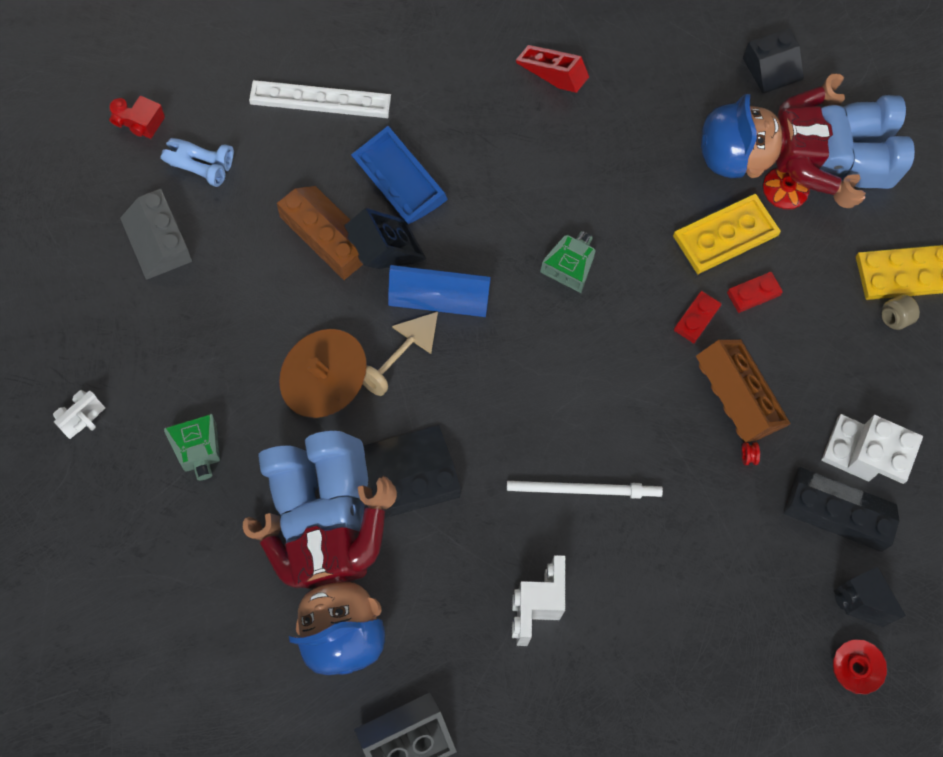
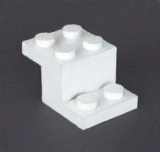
M840 414L821 460L868 482L880 473L904 484L908 480L923 436L876 415L866 424H862Z
M554 555L551 564L548 563L547 569H545L544 582L521 581L519 589L514 590L512 611H517V617H514V622L512 621V638H517V646H528L532 637V619L560 620L565 612V556Z

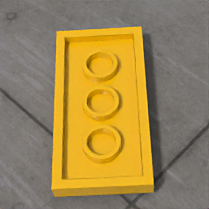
M753 194L675 231L673 237L696 273L700 274L779 236L781 231L758 196Z
M943 245L858 252L856 255L866 300L894 298L899 295L916 296L943 293Z

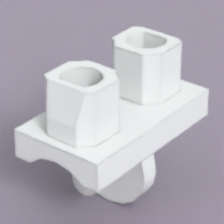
M83 390L78 391L72 399L75 403L68 410L65 407H60L53 413L56 419L54 423L69 439L86 426L93 431L96 427L91 421L105 409L91 391L87 393Z

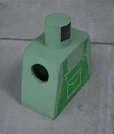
M581 231L576 239L565 235L545 257L540 272L581 293L596 252L594 248L589 246L593 239L592 236L584 231Z
M210 414L164 428V432L183 470H194L197 480H206L212 477L210 464L220 461L217 424L213 415Z

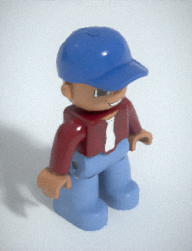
M831 74L822 86L786 99L780 105L778 118L770 110L750 106V94H744L736 103L713 109L705 119L701 136L703 158L707 166L714 173L728 178H742L747 173L751 178H756L776 162L778 171L788 173L791 179L798 185L834 195L837 204L843 208H853L855 205L862 203L866 198L864 196L866 193L863 190L853 189L854 186L857 188H893L911 168L915 150L914 143L910 137L895 136L905 120L906 106L903 97L883 95L876 102H856L842 107L840 105L845 99L844 94L834 93V90L844 80L841 74ZM823 104L825 107L821 108L818 105Z
M324 431L310 435L305 439L306 451L294 446H277L265 449L258 454L261 474L269 479L272 500L276 510L281 515V519L278 515L266 514V525L262 528L261 523L255 518L247 517L243 521V530L248 537L261 541L262 549L283 583L294 588L313 589L303 597L299 604L296 632L300 637L289 636V642L299 646L303 661L313 672L323 675H342L364 669L374 663L384 648L385 630L383 621L381 619L376 620V617L382 611L380 603L376 599L371 598L363 587L349 581L365 577L367 568L375 562L380 552L384 530L385 511L382 509H387L393 505L397 497V491L392 482L383 476L376 482L377 493L373 497L372 488L367 487L368 474L362 441L344 432ZM319 486L320 498L316 499L315 490ZM280 529L286 539L285 545L278 537Z

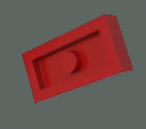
M772 272L732 287L727 292L738 313L779 297L783 293Z
M701 291L678 322L674 331L695 344L722 304Z

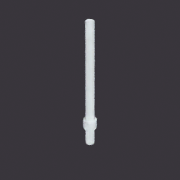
M507 481V491L628 495L630 498L639 499L642 496L662 497L663 492L662 486H642V483L611 485Z

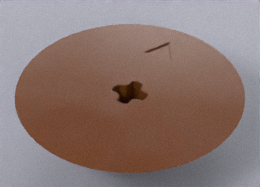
M336 329L320 330L301 339L286 356L280 372V391L286 404L294 412L313 418L334 414L348 405L359 392L366 374V357L362 346L349 333Z

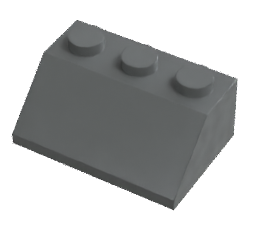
M162 189L138 197L120 217L146 280L192 262Z
M430 692L354 729L366 757H448L457 752L441 711Z

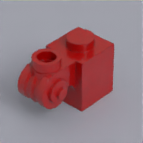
M139 96L132 108H129L127 102L122 98L114 99L110 103L112 114L109 121L117 127H122L123 125L129 127L132 133L140 137L143 135L151 139L165 119L161 104L143 96Z

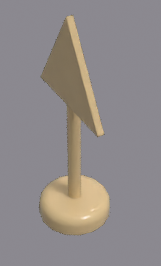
M438 312L392 326V328L408 339L379 370L366 365L363 385L370 392L378 396L386 393L388 383L383 376L384 372L413 342L431 354Z

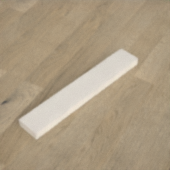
M253 80L249 101L252 105L388 118L391 94Z

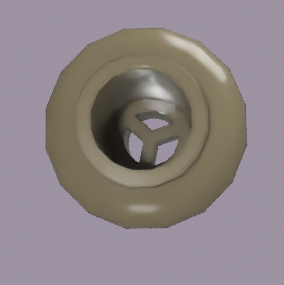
M899 295L885 302L882 307L884 323L894 330H901L915 323L920 314L917 302L908 295Z

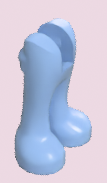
M170 138L166 144L171 150L163 149L161 153V159L170 164V166L196 173L206 178L210 185L218 187L225 180V171L230 170L234 150L232 146L224 144L217 151H210L182 139ZM192 158L200 159V160L205 161V162H207V163H209V164H212V165H207V164H203V163L197 162V161L193 160Z

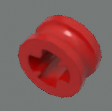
M744 442L742 445L743 464L749 465L752 462L753 465H758L760 461L759 444L753 442L752 445H749V443Z

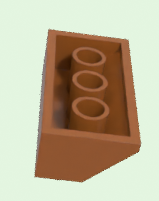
M316 186L295 188L277 203L280 218L343 280L363 265L358 258L359 253L356 247L348 239V232L344 226L350 219Z
M718 340L696 355L700 370L709 378L713 392L721 399L725 413L732 418L736 425L737 434L745 442L757 441L791 424L742 340Z

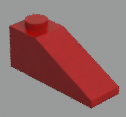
M528 45L516 59L517 64L559 89L577 93L589 78L583 59L578 55Z

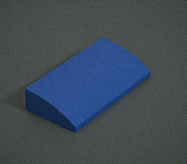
M389 126L351 154L407 224L422 218L448 200L444 191Z
M390 265L388 305L486 317L491 277Z

